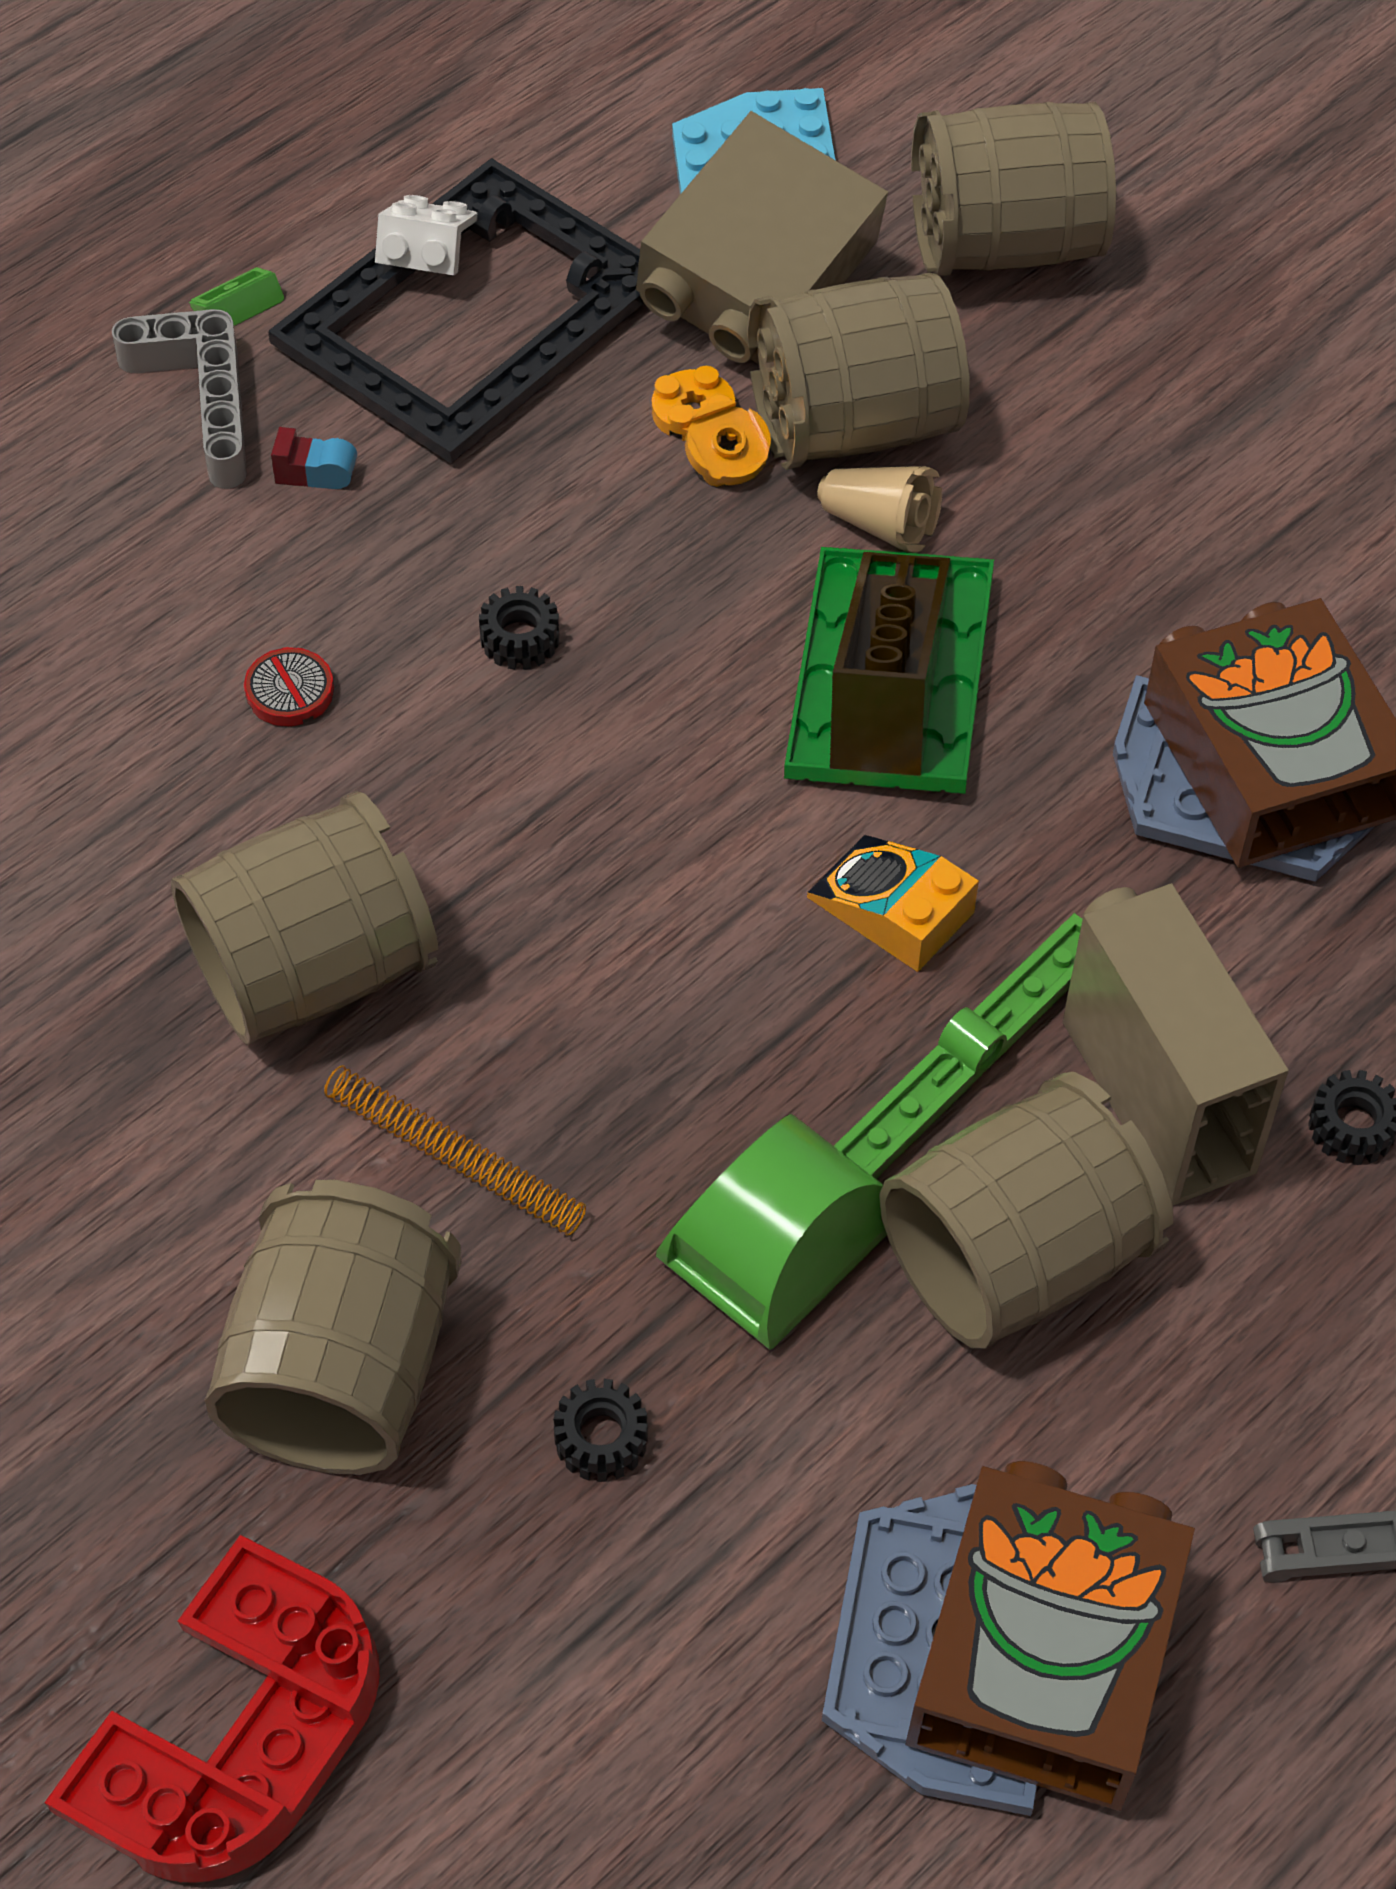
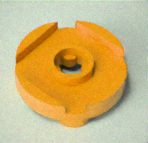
M700 366L697 369L678 371L670 375L661 376L656 380L652 396V417L656 426L663 433L670 436V431L675 434L682 435V441H685L688 427L700 409L714 402H735V394L729 383L719 377V372L711 366ZM696 402L700 404V408L693 409L691 405L685 404Z
M719 401L706 405L697 412L688 427L685 439L687 458L692 467L711 486L719 487L724 484L737 485L745 483L762 471L768 458L771 435L767 424L757 412L750 408L749 411H746L743 408L735 407V402ZM721 436H726L729 441L736 439L738 444L735 445L734 450L728 451L719 446Z

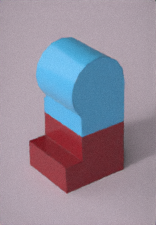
M279 427L271 453L275 484L327 489L347 487L351 481L356 463L357 450L350 442L343 439L330 438L322 441V439L297 437L296 428Z

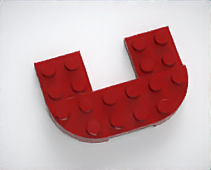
M242 1535L238 1537L177 1621L184 1632L267 1675L262 1685L211 1757L205 1762L118 1713L111 1711L44 1802L55 1815L137 1861L143 1871L170 1881L196 1883L225 1878L254 1865L277 1848L297 1825L363 1728L373 1708L378 1691L380 1667L376 1645L353 1600L345 1591L327 1578Z

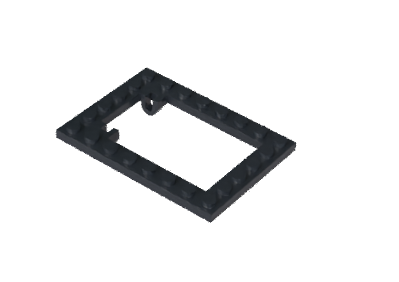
M490 158L432 204L443 206V202L446 201L461 202L467 205V210L477 212V221L464 229L461 235L470 229L490 242L496 237V221L506 228L517 222L574 258V261L570 266L566 279L567 289L570 293L580 298V300L450 407L441 404L336 335L337 332L417 270L375 263L376 248L268 331L270 344L450 463H453L644 304L640 292L636 290L640 257L639 248L493 158Z

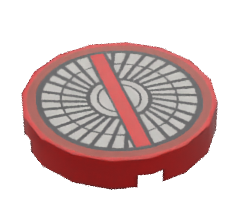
M285 647L269 651L253 662L246 672L244 691L247 703L252 707L253 713L259 719L277 726L292 727L303 724V719L310 718L311 716L315 719L324 713L332 702L334 681L329 665L318 654L304 648Z

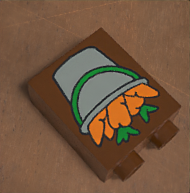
M1321 598L1287 608L1280 602L1265 603L1251 610L1239 622L1204 631L1199 626L1182 627L1170 633L1159 645H1156L1144 704L1238 868L1396 820V718Z
M1016 1461L1009 1463L1005 1467L1004 1472L982 1466L915 1700L905 1745L1121 1811L1137 1772L1195 1528L1171 1521L1173 1515L1170 1508L1163 1502L1148 1495L1135 1492H1119L1113 1494L1109 1501L1105 1502L1067 1491L1068 1484L1066 1479L1057 1471L1042 1464Z

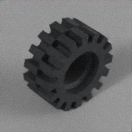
M516 586V593L510 594L507 587L501 589V598L493 593L489 596V604L483 603L481 614H479L480 641L485 655L488 658L494 656L495 664L501 666L504 661H507L508 669L516 670V663H523V670L531 669V661L534 660L540 666L545 663L544 655L551 658L555 654L554 647L558 648L559 613H557L555 602L550 603V597L544 593L538 597V589L532 587L527 594L524 593L523 586ZM516 622H525L536 627L522 634L510 633L503 629L507 625Z
M1350 1070L1342 1071L1339 1079L1335 1074L1328 1077L1326 1084L1322 1083L1319 1087L1309 1115L1308 1125L1309 1130H1314L1312 1135L1314 1143L1318 1144L1325 1141L1321 1151L1327 1156L1333 1150L1337 1151L1336 1161L1341 1163L1345 1162L1346 1156L1353 1157V1165H1361L1364 1156L1367 1157L1369 1164L1376 1162L1380 1154L1384 1157L1390 1151L1391 1145L1394 1144L1396 1139V1098H1393L1396 1089L1391 1084L1384 1089L1380 1087L1383 1078L1375 1075L1373 1081L1366 1080L1367 1071L1359 1070L1356 1078H1352ZM1347 1106L1360 1108L1371 1115L1374 1119V1124L1369 1128L1352 1127L1339 1118L1337 1111Z
M595 1379L586 1381L585 1391H581L578 1384L570 1389V1399L563 1395L559 1401V1411L555 1410L554 1438L560 1461L565 1459L566 1468L572 1473L576 1468H579L580 1478L588 1481L591 1472L598 1473V1482H607L608 1472H613L615 1478L619 1479L624 1477L625 1466L633 1471L638 1466V1456L644 1457L646 1441L648 1442L647 1412L645 1407L641 1408V1398L638 1394L635 1393L630 1397L629 1387L621 1383L618 1390L613 1389V1380L604 1379L603 1388H596ZM604 1415L614 1418L619 1423L621 1433L612 1443L595 1445L583 1438L581 1427L587 1419Z

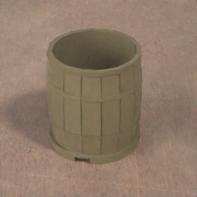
M1044 102L977 108L944 116L938 110L918 114L913 129L911 171H921L922 195H912L918 245L927 272L946 276L951 275L952 270L990 271L994 269L1024 268L1048 264L1055 265L1087 257L1106 256L1112 243L1115 225V163L1107 122L1103 111L1096 102L1085 104Z
M929 272L915 276L878 277L877 279L845 283L817 290L812 289L803 294L782 300L770 296L754 299L750 306L747 324L748 348L758 347L760 370L750 371L753 394L758 414L767 424L771 435L770 451L774 458L785 456L787 462L781 463V467L784 469L801 467L806 460L832 457L844 458L845 456L911 445L917 441L944 433L958 432L965 424L969 409L970 385L966 344L952 296L939 275Z
M354 791L341 797L339 806L310 816L296 818L292 822L262 833L233 848L224 850L211 860L171 880V891L175 907L201 972L228 1023L240 1040L247 1045L294 1026L305 1025L306 1022L340 1009L372 992L378 991L385 984L412 969L421 973L436 966L438 962L436 957L428 959L429 953L438 950V941L428 905L415 873L404 852L392 856L381 834L390 830V826L377 806L362 792Z
M1076 1072L1061 1073L1051 1077L1042 1083L1038 1093L1017 1103L1002 1107L999 1111L970 1125L940 1145L934 1146L926 1155L902 1172L885 1180L880 1191L882 1221L892 1250L908 1281L930 1313L952 1336L970 1348H987L994 1344L995 1341L1028 1325L1040 1322L1043 1318L1074 1302L1101 1283L1107 1282L1117 1271L1136 1257H1151L1164 1249L1169 1241L1167 1236L1163 1238V1230L1173 1224V1206L1163 1173L1145 1138L1132 1120L1120 1125L1113 1114L1103 1105L1111 1100V1096L1096 1082Z
M315 1180L312 1191H296L292 1193L294 1188L292 1183L276 1187L263 1204L259 1216L261 1233L244 1265V1271L232 1300L222 1337L219 1340L213 1377L205 1398L208 1416L226 1435L257 1453L292 1466L324 1473L355 1475L385 1470L398 1458L401 1442L413 1412L420 1402V1395L443 1322V1309L447 1288L457 1279L462 1264L461 1245L451 1232H446L443 1238L441 1234L428 1227L432 1217L431 1214L410 1201L377 1188L340 1180Z

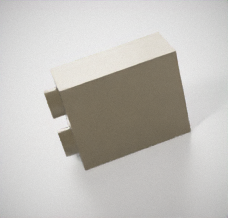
M750 111L642 239L636 290L640 292L645 305L657 316L668 321H676L681 317L708 333L714 347L728 359L739 363H744L751 359L759 364L758 347L748 348L747 344L749 308L754 299L770 296L782 300L803 294L812 289L817 290L844 284L878 241L888 191Z
M1172 883L1138 896L1133 889L1128 887L1117 888L1104 893L1095 899L1083 914L1062 1023L1099 1086L1111 1096L1109 1103L1121 1124L1132 1120L1145 1138L1163 1173L1171 1203L1174 1206L1257 1173L1289 1070Z

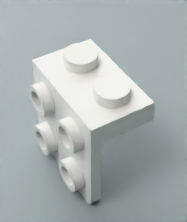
M406 195L404 200L392 203V206L378 214L375 263L455 275L458 273L461 232L477 221V212L467 210V205L461 202L446 201L443 202V206L428 204V198L423 196Z

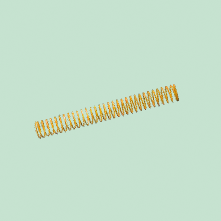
M344 1065L337 1067L329 1076L324 1088V1094L327 1098H333L336 1103L341 1102V1106L348 1107L351 1112L356 1111L358 1116L363 1115L365 1120H371L374 1125L379 1124L381 1129L386 1128L389 1134L394 1133L396 1138L402 1137V1141L409 1142L412 1147L417 1146L419 1151L425 1150L426 1155H433L435 1160L440 1159L443 1165L448 1164L450 1169L456 1168L457 1173H464L466 1178L471 1177L474 1183L479 1182L481 1187L487 1186L488 1191L495 1190V1195H503L505 1201L511 1200L512 1205L518 1204L521 1210L526 1209L528 1214L534 1213L535 1218H542L544 1223L550 1222L552 1228L558 1227L559 1232H565L566 1236L571 1235L581 1223L586 1211L585 1203H578L572 1211L575 1205V1198H571L565 1205L567 1193L562 1194L556 1202L560 1192L558 1188L550 1194L552 1185L548 1184L542 1190L544 1185L543 1179L539 1180L534 1186L536 1181L535 1175L530 1176L526 1181L528 1177L527 1170L519 1175L520 1166H516L511 1171V1161L505 1165L504 1157L496 1161V1152L488 1157V1148L480 1152L481 1144L478 1143L473 1147V1139L465 1143L466 1136L464 1134L457 1139V1130L450 1133L449 1125L442 1129L441 1121L434 1125V1117H430L426 1121V1112L419 1116V1108L412 1110L410 1103L404 1106L403 1099L396 1102V1095L389 1097V1091L387 1090L381 1093L380 1086L374 1088L372 1081L366 1084L365 1077L359 1079L358 1073L351 1075V1070L346 1069ZM343 1067L344 1071L338 1077L333 1093L327 1095V1087L331 1077L339 1068ZM346 1071H349V1075H348V1078H347L345 1084H344L343 1087L337 1092V1090L340 1088V1086L342 1085V1083H343V1081H344V1078H345V1075H346ZM356 1075L357 1078L352 1089L342 1099L348 1082ZM361 1080H364L361 1091L350 1103L354 1089ZM369 1084H372L367 1098L358 1107L363 1091ZM377 1088H379V1093L376 1100L371 1105V1107L367 1111H365L371 1095ZM341 1092L340 1100L337 1101L335 1096ZM384 1093H387L383 1105L373 1116L377 1102ZM349 1096L348 1105H344L342 1101ZM392 1097H394V1102L391 1109L386 1114V1116L381 1120L382 1112L385 1106L387 1105L389 1100ZM356 1101L355 1109H351L350 1105ZM402 1101V1105L398 1114L396 1115L394 1120L390 1124H388L393 1110L395 1109L397 1104ZM364 1105L363 1113H358L357 1110ZM407 1106H410L406 1118L404 1119L402 1124L396 1129L397 1122L402 1112L405 1110ZM372 1109L371 1117H365V1114ZM417 1110L415 1120L413 1121L409 1129L404 1133L405 1126L410 1116ZM379 1114L378 1122L375 1123L373 1118ZM425 1114L421 1127L411 1138L416 1123ZM387 1118L386 1126L382 1127L380 1123ZM431 1119H433L429 1131L427 1132L425 1137L419 1142L424 1127ZM395 1122L394 1131H389L388 1127ZM440 1123V1128L437 1135L435 1136L433 1141L427 1146L431 1133L433 1132L435 1127ZM403 1126L401 1135H396V1131ZM446 1128H448L446 1137L444 1138L440 1146L435 1150L439 1137L441 1136L443 1131ZM410 1131L409 1140H405L403 1136ZM456 1132L455 1138L451 1146L442 1155L447 1141L449 1140L451 1135ZM418 1135L417 1144L413 1145L411 1140ZM462 1137H464L459 1150L450 1159L455 1145ZM426 1139L424 1149H420L419 1144ZM471 1141L467 1154L458 1164L462 1151ZM434 1143L432 1153H427L426 1149ZM477 1146H479L475 1158L466 1168L467 1162L472 1152ZM442 1147L440 1157L436 1158L434 1153ZM487 1150L483 1162L481 1163L479 1168L474 1172L475 1166L479 1158L484 1153V1151ZM450 1151L448 1161L443 1162L442 1158ZM458 1155L456 1165L454 1167L450 1166V1162ZM493 1155H495L491 1166L489 1167L487 1172L482 1176L483 1170L487 1162ZM502 1159V1163L498 1172L490 1180L494 1168L496 1167L497 1163ZM465 1161L463 1171H459L457 1167ZM508 1164H510L506 1176L497 1186L502 1172L508 1166ZM473 1165L471 1175L467 1176L465 1171ZM518 1168L514 1180L512 1181L510 1186L505 1190L511 1175ZM481 1169L479 1179L474 1180L473 1175ZM489 1173L487 1184H481V1180ZM526 1173L521 1186L514 1193L518 1181L520 1180L522 1175ZM497 1177L495 1188L490 1189L489 1184ZM534 1177L532 1185L530 1186L529 1190L524 1195V1197L521 1199L525 1187L527 1186L528 1182ZM505 1181L503 1192L501 1194H498L496 1191L497 1188H499ZM540 1182H542L536 1196L529 1203L535 1188ZM514 1184L511 1191V1196L509 1198H505L504 1194ZM549 1187L546 1197L538 1206L542 1194ZM521 1190L518 1202L514 1203L512 1198ZM557 1191V1195H556V1197H555L553 1203H552L551 1206L548 1208V1210L545 1212L546 1207H547V1205H548V1203H549L551 1197H552L553 1194ZM530 1193L526 1206L522 1208L520 1202ZM565 1196L560 1209L553 1216L558 1203ZM538 1197L534 1211L529 1212L528 1207ZM573 1200L570 1210L561 1221L567 1206ZM545 1203L542 1215L538 1217L536 1211ZM555 1204L550 1216V1220L545 1221L544 1216L551 1210V1208ZM584 1206L583 1213L577 1225L570 1233L567 1234V1230L576 1222ZM580 1208V1210H579L577 1216L575 1217V1219L573 1220V1222L569 1225V1223H570V1221H571L573 1215H574L575 1212ZM562 1210L558 1224L552 1225V1220ZM571 1213L565 1229L561 1230L560 1225L566 1220V1218Z

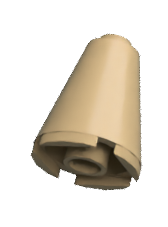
M926 466L833 469L827 476L821 479L817 496L819 501H821L822 508L828 513L905 552L917 553L926 546L919 544L924 534L932 536L936 528L941 509L942 488L934 486L933 477H940L938 472Z

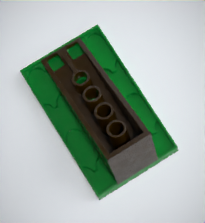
M821 547L784 764V779H809V781L842 784L854 782V785L890 788L900 786L899 788L938 792L945 790V792L966 794L992 590L994 559Z

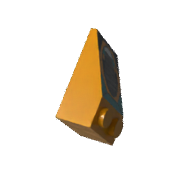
M864 835L807 892V898L916 972H919L974 914L979 880L942 856Z

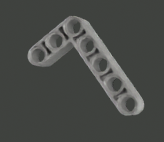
M213 309L123 318L116 322L112 328V337L117 362L123 371L128 373H146L198 368L203 448L210 482L221 489H230L242 484L246 479L247 470L238 351L232 317L225 311Z

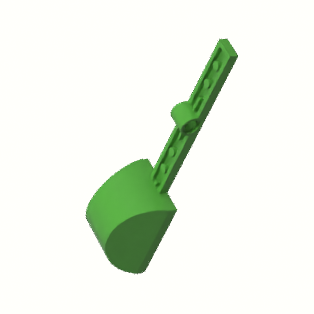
M1073 913L973 1011L965 1007L956 1013L944 1028L938 1045L834 1146L793 1114H789L773 1125L747 1148L690 1207L663 1240L656 1251V1257L769 1350L773 1349L887 1236L882 1221L879 1196L883 1184L877 1178L1069 990L1082 918Z

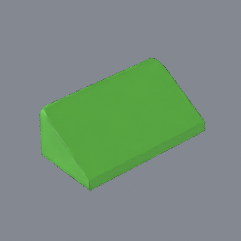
M256 267L191 299L189 303L194 311L213 309L225 311L232 317L233 325L235 326L281 303L284 300V295L276 274L272 271Z

